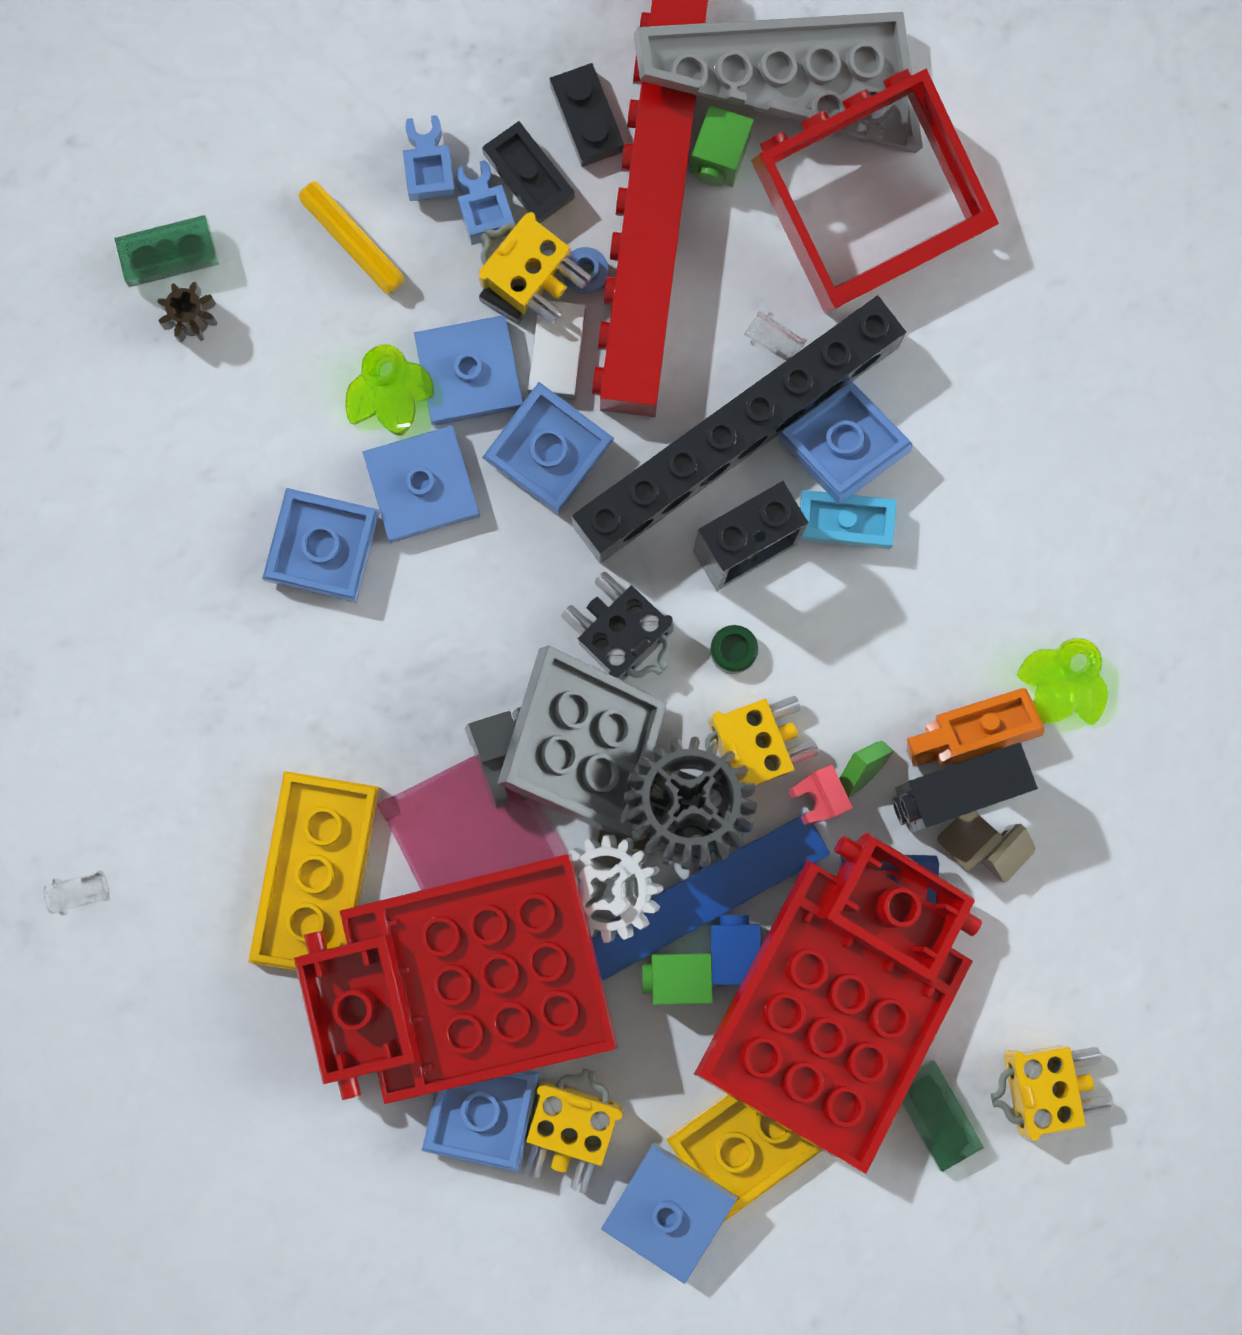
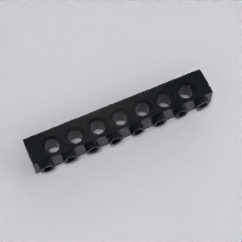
M877 295L571 515L572 527L601 564L777 437L780 431L850 380L853 382L897 350L906 334V330Z

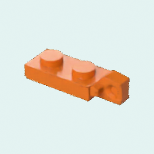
M1021 688L936 715V721L926 725V733L907 738L906 751L913 767L935 762L937 759L941 766L950 763L956 764L1019 742L1022 743L1043 736L1045 728L1027 688Z

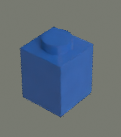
M720 915V925H709L712 985H741L761 948V925H749V915Z

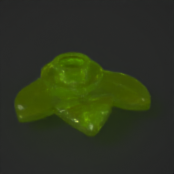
M388 344L377 345L364 355L361 364L362 374L355 378L347 388L345 401L346 415L349 422L353 425L376 415L377 419L387 430L397 436H403L414 422L416 413L415 401L428 400L434 396L431 376L423 366L407 362L404 354L396 347ZM386 362H391V372L387 376L381 377V366Z
M1071 638L1060 644L1057 649H1038L1028 655L1022 662L1017 672V677L1030 685L1037 686L1034 706L1043 724L1059 722L1075 711L1082 720L1093 725L1101 718L1108 701V688L1099 675L1102 667V656L1098 647L1091 641L1084 638ZM1077 654H1084L1086 657L1085 667L1079 671L1073 670L1071 668V659Z

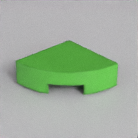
M877 741L853 753L839 778L848 798L867 785L893 754L894 750L884 741Z

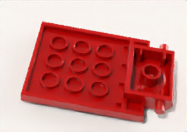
M870 833L863 834L856 842L845 835L839 839L834 852L845 858L846 862L840 867L836 876L813 862L806 861L693 1074L864 1174H867L973 960L951 947L960 930L970 936H974L982 925V920L970 913L975 902L972 896ZM879 861H888L902 871L875 870L874 868H881L882 863ZM886 875H894L898 879L899 884L886 877ZM928 887L937 892L936 905L925 900Z
M571 853L340 910L347 944L327 949L324 932L321 930L305 934L304 938L308 954L294 957L322 1084L337 1081L342 1100L360 1096L361 1092L357 1076L377 1072L384 1104L618 1048Z

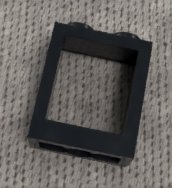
M781 481L699 528L693 552L714 588L718 591L798 545L809 522L784 481ZM756 553L758 554L756 560H749V559H748L749 557L755 555Z
M1019 742L909 780L895 787L897 797L892 798V804L901 825L908 824L912 833L1037 790L1038 787L1023 746Z

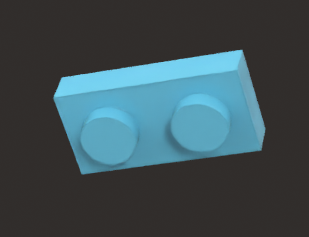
M802 490L800 509L809 523L800 540L891 549L894 539L897 499L852 495L838 505L827 492Z

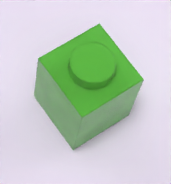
M710 105L691 156L690 173L695 174L701 182L711 186L719 187L725 184L733 187L751 138L754 119Z
M711 953L651 954V964H642L643 994H652L653 1005L713 1003Z

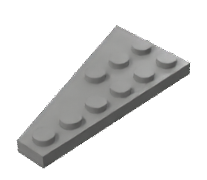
M903 12L638 27L634 33L640 81L800 123L824 110L827 111L829 117L845 110L842 101L862 90L868 89L870 96L886 89L883 80L907 68L912 76ZM908 96L838 131V133L914 153L923 148L919 119Z

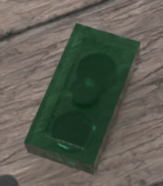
M206 215L114 238L124 280L129 287L219 265L210 224Z
M930 1060L921 1065L902 1102V1106L938 1170L943 1172L982 1150L984 1147L935 1060Z

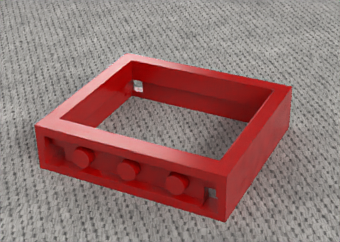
M907 68L883 80L886 89L873 96H870L868 89L856 93L842 101L845 110L832 117H829L826 110L813 115L800 123L804 131L789 139L784 131L774 135L772 138L759 144L762 152L751 160L824 313L858 298L999 224L927 68L912 76ZM908 96L965 219L834 287L775 164Z

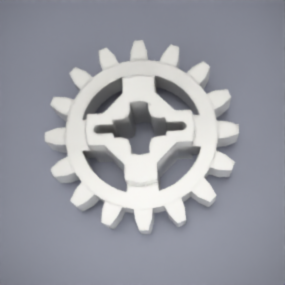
M614 834L603 836L601 845L595 837L584 840L586 852L580 848H574L568 852L571 853L574 861L579 888L580 881H583L582 902L591 937H594L600 930L603 943L613 941L616 931H618L623 940L634 936L632 924L640 930L646 928L650 923L644 912L655 913L660 908L655 901L651 900V896L663 891L662 885L652 883L651 876L657 874L660 868L659 866L646 867L644 861L647 859L648 854L645 852V849L633 853L634 840L631 838L623 839L619 846H617ZM599 856H613L622 861L614 867H608L603 860L598 861L596 858ZM620 876L614 882L615 885L611 889L613 896L599 900L604 895L603 891L607 887L605 881ZM635 878L638 882V898L634 894ZM603 910H610L615 916H620L622 919L606 920L596 915Z

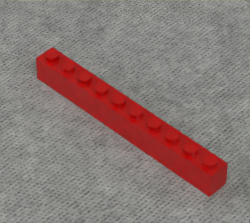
M652 0L651 12L641 13L640 27L706 23L708 0ZM636 55L633 84L641 85L639 100L630 99L627 128H635L633 144L624 143L621 171L629 172L628 188H618L615 215L624 216L622 233L613 232L610 260L618 261L616 277L607 276L604 305H612L610 322L601 321L598 350H606L604 367L595 366L592 395L600 396L601 411L656 417L696 95L640 81Z

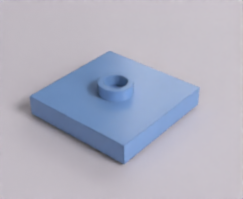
M506 315L414 332L432 426L518 410L522 405L523 401Z
M851 380L778 433V441L838 505L912 451V442Z
M538 382L482 458L558 515L615 438L542 383Z
M453 425L363 451L390 543L480 517Z
M286 488L262 579L265 582L357 603L380 515L379 510Z
M527 1070L435 1092L422 1151L520 1173L541 1074Z
M653 1143L601 1230L685 1284L736 1202L737 1196L659 1145Z

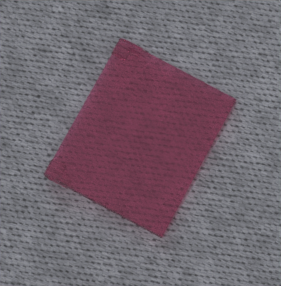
M475 755L405 791L383 799L377 805L384 820L387 821L421 890L561 856L564 853L537 801L532 799L521 801L517 792L505 788L509 805L499 809L494 808ZM580 886V892H581V895H582V894H583V890H582V888H581V886Z

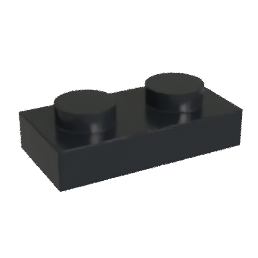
M593 63L550 77L551 90L581 167L623 153L624 142Z
M520 121L482 147L483 155L527 212L535 214L538 223L543 222L575 199L574 190Z

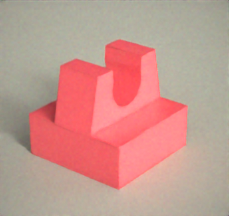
M833 764L810 774L788 790L792 799L801 795H808L813 799L814 808L812 811L801 816L804 825L825 822L853 809Z

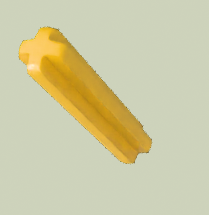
M310 182L299 192L298 196L301 203L385 294L393 293L403 284L404 277L400 270L318 182Z

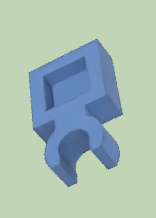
M437 115L431 116L432 129L429 133L423 135L416 132L413 118H408L405 127L408 140L416 148L403 150L410 201L456 196L449 145L437 146L442 138L441 124Z
M485 160L480 161L481 176L478 179H468L464 174L462 166L456 168L457 185L461 193L464 194L457 197L458 205L471 245L484 242L481 236L488 227L492 230H498L504 224H515L503 186L499 185L491 188V168ZM512 230L506 231L502 236L499 237H490V239L493 240L500 237L508 236Z

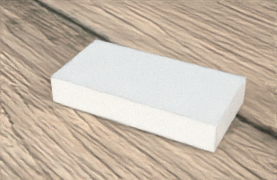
M547 300L558 308L562 315L559 320L557 319V323L551 325L537 314L528 393L530 394L537 383L540 382L561 398L575 399L586 305Z

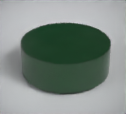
M740 625L723 627L715 634L710 645V656L713 663L718 669L729 674H739L748 670L758 655V643L754 634L749 629Z

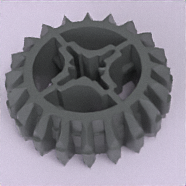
M696 736L691 738L689 749H683L681 741L675 737L671 740V753L669 754L660 745L654 746L652 754L656 763L649 758L641 757L638 760V767L643 774L630 773L628 777V784L636 790L624 793V803L634 806V808L625 813L626 822L632 824L641 823L632 832L634 840H642L650 836L651 839L645 847V852L648 855L654 854L661 847L665 849L662 858L663 864L669 865L674 854L681 855V868L686 870L690 868L692 856H698L701 867L708 868L711 863V851L719 860L725 861L729 856L726 844L740 849L744 839L739 832H751L754 824L744 815L755 814L757 810V803L746 799L754 794L755 784L740 782L748 773L746 765H740L731 769L730 766L735 758L733 751H728L719 758L716 756L718 749L716 741L709 743L707 751L699 750L700 741ZM681 769L703 771L700 776L691 780L683 779L675 773L671 776L669 775V773ZM718 782L725 789L730 802V816L727 821H724L717 815L719 809L712 804L709 797ZM655 785L663 790V797L671 805V809L662 824L657 821L650 806L649 796ZM702 791L698 808L692 805L679 814L682 799L690 800ZM689 825L698 826L705 832L709 829L713 831V833L698 838H686L675 835L682 828Z

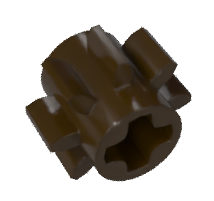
M192 282L189 289L178 288L176 284H171L172 292L166 299H158L157 301L160 307L167 313V315L162 316L158 320L164 330H170L175 327L174 336L178 342L182 343L186 335L196 336L200 341H203V332L207 329L208 325L217 326L218 323L215 317L207 311L216 305L215 300L211 294L200 298L201 289L196 282ZM192 306L196 309L194 313L189 312ZM181 311L186 312L183 319L180 317Z

